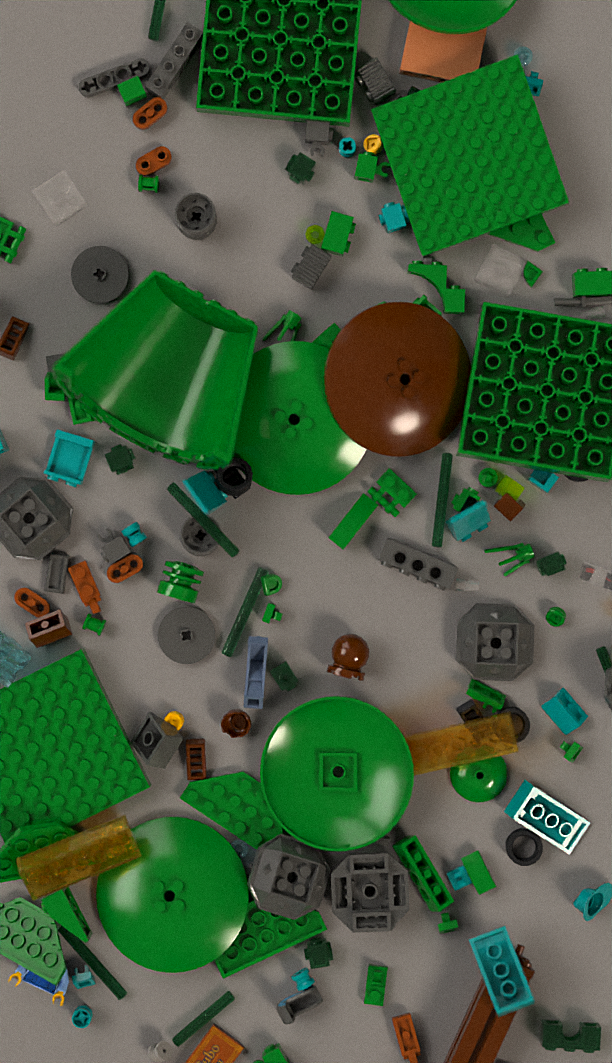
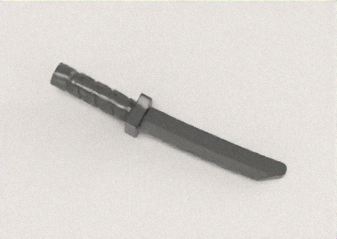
M581 296L577 299L554 298V306L578 305L580 308L591 305L612 304V296L593 298Z

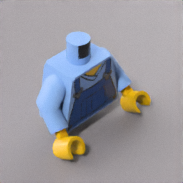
M20 965L15 970V974H12L8 979V982L12 978L17 979L15 987L22 980L54 995L52 999L53 1004L57 998L62 1000L60 1006L64 1004L63 995H65L69 984L68 970L65 971L57 986Z

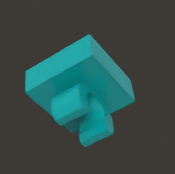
M531 71L530 77L526 76L532 95L539 97L544 80L538 79L539 72Z
M464 865L446 872L455 891L472 884Z
M84 965L85 972L81 974L78 968L74 969L75 975L72 976V981L77 989L96 984L95 977L87 965Z

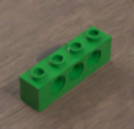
M407 835L392 845L402 864L408 869L409 876L431 912H440L454 902L416 835Z

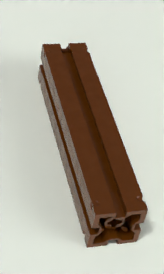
M518 944L515 952L529 985L535 971L532 968V964L529 963L530 960L521 956L525 947ZM483 977L443 1063H494L517 1010L498 1017Z

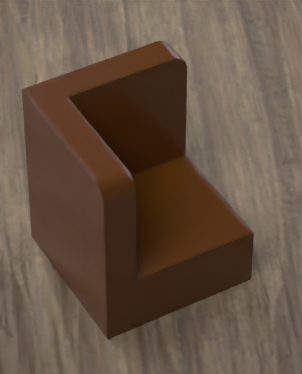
M505 493L500 500H497L494 507L511 522L526 504L521 499L517 502L509 493Z

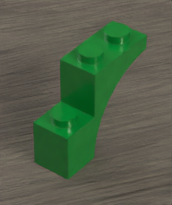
M412 261V264H408L407 274L420 276L436 288L443 302L444 314H464L465 289H461V286L456 285L449 286V289L446 288L447 265H443V262H431V265L424 264L423 261Z

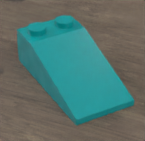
M204 470L182 481L206 515H210L227 503L225 498L228 496L217 488L214 483L216 478L211 471L207 473Z
M482 500L477 501L449 518L445 523L456 541L461 539L464 542L472 537L471 533L478 530L480 532L489 527L487 523L491 520L487 505Z
M524 780L504 810L512 819L569 855L590 825L589 821L527 780Z
M505 926L469 939L498 1017L535 1003Z

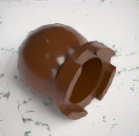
M356 634L340 636L332 647L334 663L333 665L328 664L327 672H333L334 675L350 679L352 677L357 678L358 676V680L364 681L365 673L361 671V668L366 665L369 658L367 642Z

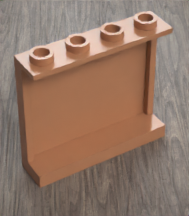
M410 21L399 74L442 83L479 69L487 28L467 34H444L427 30Z

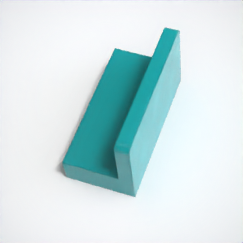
M564 687L541 706L565 735L580 727L588 717Z

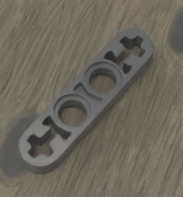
M142 58L133 60L81 80L78 86L79 91L87 98L117 88L118 84L136 76L139 79L146 77L150 73V65L147 60ZM141 63L143 66H147L144 68V72L140 70L134 71L135 76H132L129 68L132 66L133 70L138 69V65ZM121 70H127L129 76L127 79L122 80L118 77V73ZM102 77H109L111 83L108 86H102L100 84ZM94 80L97 81L100 88L97 90L96 86L91 87L88 93L86 90H82L85 88V84L89 86L95 85Z

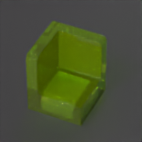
M504 475L494 492L501 497L505 493H509L517 501L524 491V487L509 476Z

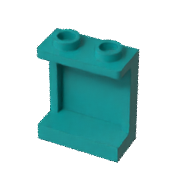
M57 429L50 458L43 474H47V479L58 482L59 478L66 480L65 484L76 487L77 484L82 485L95 441Z

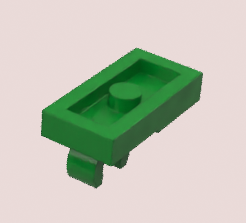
M473 678L469 682L466 694L472 699L484 702V709L487 705L493 706L492 713H495L497 709H502L506 695Z
M368 964L364 1004L383 1006L387 966Z

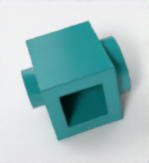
M395 202L383 205L384 208L381 209V214L378 216L381 226L385 225L387 234L406 228L409 218L405 206H400V203L395 204Z

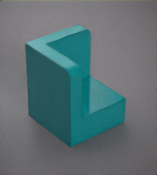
M534 470L527 481L544 493H548L559 477L554 473Z

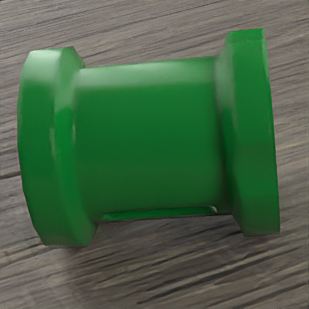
M139 175L138 191L148 190L158 193L159 176L154 178Z
M88 613L82 629H89L100 636L107 620H99Z

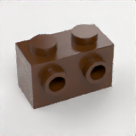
M61 609L25 623L29 640L36 648L72 635L69 620Z

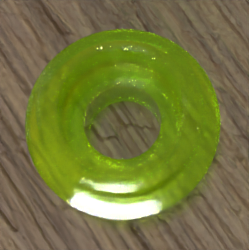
M312 225L308 227L305 235L309 243L319 244L323 241L325 233L322 227ZM313 232H317L319 236L317 238H313L311 234Z

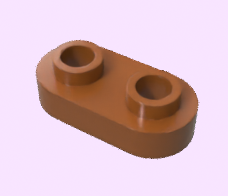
M159 97L151 99L134 113V125L140 130L148 129L165 116L168 109L166 102ZM156 106L162 107L161 110L158 112L154 109ZM140 118H146V122L140 123Z
M160 146L143 155L136 161L137 172L143 176H150L166 167L172 160L170 150ZM160 153H164L165 158L160 159L158 158V155ZM147 162L149 166L145 169L142 168V164Z
M132 554L114 563L107 570L108 579L113 583H119L140 572L143 568L142 558ZM132 560H135L137 562V566L135 568L131 567L130 565ZM116 569L121 573L119 577L114 576Z
M20 588L16 591L14 595L15 602L35 617H42L50 612L49 602L31 589ZM24 593L28 595L26 601L22 599ZM39 604L44 606L43 611L38 610Z

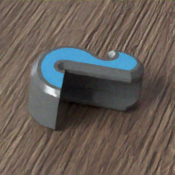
M311 985L303 991L283 999L277 1005L276 1010L284 1024L294 1023L296 1016L319 1006L323 999L317 987Z

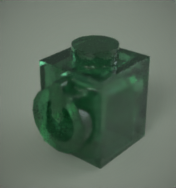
M299 152L298 156L294 154L291 157L285 170L288 171L289 179L292 182L304 185L306 181L310 182L313 178L316 162Z
M122 444L112 447L111 452L104 454L112 473L116 472L117 475L134 469L133 460L136 457L132 448L128 449L127 446L122 447Z
M559 551L540 557L536 561L537 568L542 577L566 570L564 566L567 564L566 559Z
M287 660L270 670L282 691L286 689L288 692L297 686L296 682L299 680Z
M313 938L310 939V942H307L304 955L305 960H309L311 969L330 966L333 954L331 943L326 942V939Z

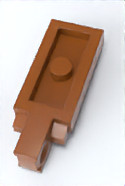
M85 560L68 567L82 603H84L85 607L90 606L93 614L100 612L101 608L98 602L101 601V594L87 561Z
M410 1012L392 1017L404 1060L409 1059L410 1063H418L416 1056L421 1055V1050Z

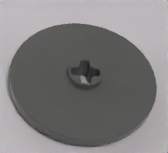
M90 247L81 252L72 265L71 280L75 290L81 297L92 303L102 304L115 300L123 293L128 283L129 272L124 258L110 247ZM98 270H101L102 273H105V275L102 276L101 280H99L98 277H95V274H98Z
M180 607L172 610L163 618L158 630L159 645L164 654L172 661L180 664H193L204 659L212 650L215 643V628L211 619L203 611L194 607ZM189 630L191 632V640H183L182 638L184 635L182 634V632H187Z

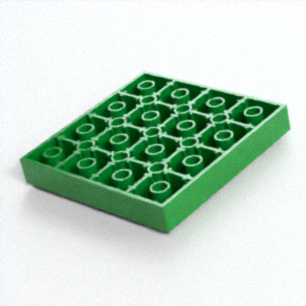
M206 0L196 101L197 112L303 123L311 120L330 122V125L349 127L362 0H287V5L280 4V0ZM268 4H272V6L277 4L279 14L270 15Z
M518 54L371 109L423 257L569 204Z
M483 302L456 456L602 482L612 480V324Z
M84 648L0 689V834L4 843L20 827L60 821L71 827L150 788L152 785Z

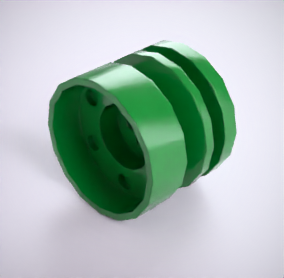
M166 561L165 566L173 569L172 572L163 570L162 573L169 576L170 579L160 580L157 593L195 603L199 591L192 588L191 585L192 583L201 584L202 581L195 579L194 575L203 576L204 571L184 562Z

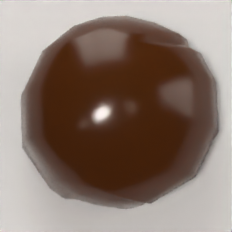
M241 709L230 710L221 721L222 732L227 733L231 738L245 736L249 733L252 725L250 716Z

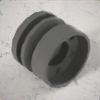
M190 193L178 201L175 208V217L181 233L193 240H202L209 237L217 225V215L212 200L201 193ZM193 217H200V221L194 220Z
M196 514L190 516L181 528L183 547L194 556L212 554L220 543V526L209 515ZM199 531H202V534H206L203 541L195 537Z

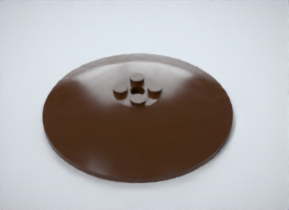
M383 303L370 307L353 317L341 329L333 341L324 371L326 399L335 421L342 431L356 444L380 455L392 457L412 456L430 450L440 444L453 432L461 421L471 365L462 339L442 316L414 303ZM402 374L408 376V383L405 385L400 382Z

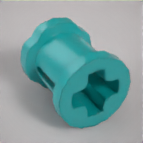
M348 137L340 141L339 153L344 158H350L355 154L356 142L354 139ZM350 144L351 151L349 149L345 151L344 145L348 146Z

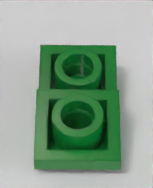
M479 850L461 858L479 895L497 887Z

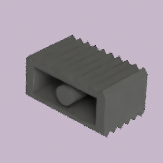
M377 57L357 68V75L355 77L360 86H365L367 90L365 95L369 102L373 101L375 105H378L390 98L391 95H395L396 89Z
M311 244L310 248L308 246L305 247L301 254L303 257L300 264L296 262L291 270V273H293L292 279L310 290L313 289L332 258L330 254L314 244Z

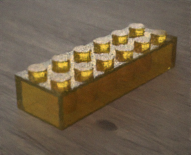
M511 711L404 736L412 754L414 776L519 752L520 749Z
M122 815L21 856L16 861L19 874L34 901L142 857L127 817Z

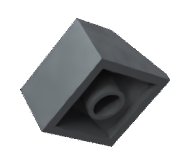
M149 712L131 740V744L147 766L165 769L182 742L183 737L173 725L154 713Z

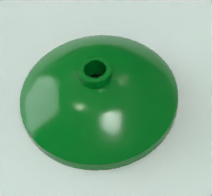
M485 745L466 747L452 761L450 768L451 783L456 792L468 801L486 802L495 798L501 793L507 781L506 763L502 756L491 747ZM478 772L483 773V777L480 779L476 777Z

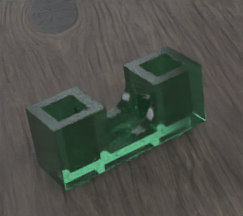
M541 1019L540 1044L542 1047H545V1050L555 1051L556 1048H563L567 1052H575V1049L583 1050L586 1053L600 1051L601 1026L599 1023L579 1022L577 1034L565 1036L561 1021Z

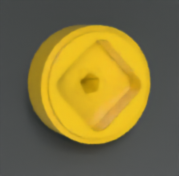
M372 134L365 138L363 147L366 152L376 155L383 149V143L378 135Z
M177 711L169 712L164 719L177 730H180L184 724L183 715Z

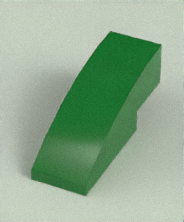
M363 493L328 538L343 550L378 504Z

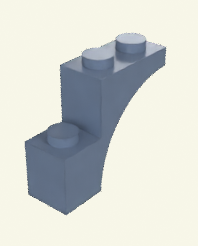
M249 636L243 708L263 709L268 649L267 637Z

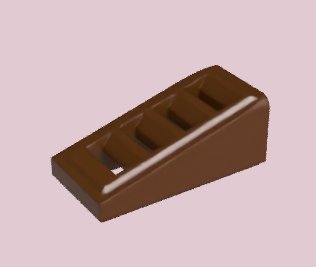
M11 317L0 339L1 356L14 361L30 326L29 323L16 317ZM13 325L23 328L22 331L13 328ZM10 332L19 335L18 338L10 335ZM7 339H9V340L15 342V344L13 345V344H11V343H9V342H6V341H7Z
M204 738L186 739L187 780L207 779ZM190 754H202V756L190 757ZM191 762H202V764L191 765ZM202 769V772L191 773V770Z

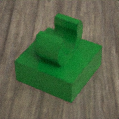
M268 602L262 621L269 623L271 618L280 621L283 613L274 611L276 605Z
M563 741L560 746L561 749L567 752L564 758L571 763L575 761L583 749L575 741L572 745Z
M449 912L441 914L443 923L438 924L439 934L457 931V920L450 921Z

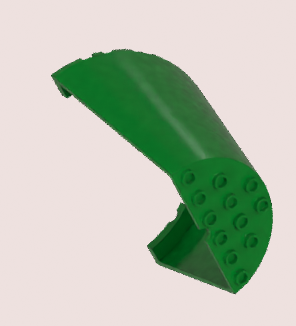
M154 270L54 364L52 368L53 376L56 379L58 377L56 383L70 399L73 400L75 397L80 402L79 406L85 413L92 416L100 424L104 421L110 426L109 430L131 443L152 453L159 451L163 453V458L183 465L193 462L197 463L196 467L199 469L209 470L211 468L218 470L219 466L223 469L228 466L232 459L258 326L251 319H244L239 316L236 311L222 307L216 300H205L203 298L204 295L200 291L187 288L183 282L169 278V275L165 272Z

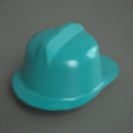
M604 883L597 889L586 888L581 891L580 895L573 902L574 907L583 913L586 921L592 920L610 902L612 898V884Z

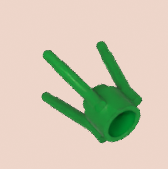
M289 310L286 315L283 314L281 319L262 338V341L270 337L281 324L284 328L277 337V340H281L287 329L293 330L295 328L291 341H295L298 330L301 327L299 322L302 318Z
M523 543L486 549L484 551L485 553L518 549L515 551V556L499 562V566L517 559L520 562L505 572L504 576L529 563L530 559L535 557L531 545H524Z

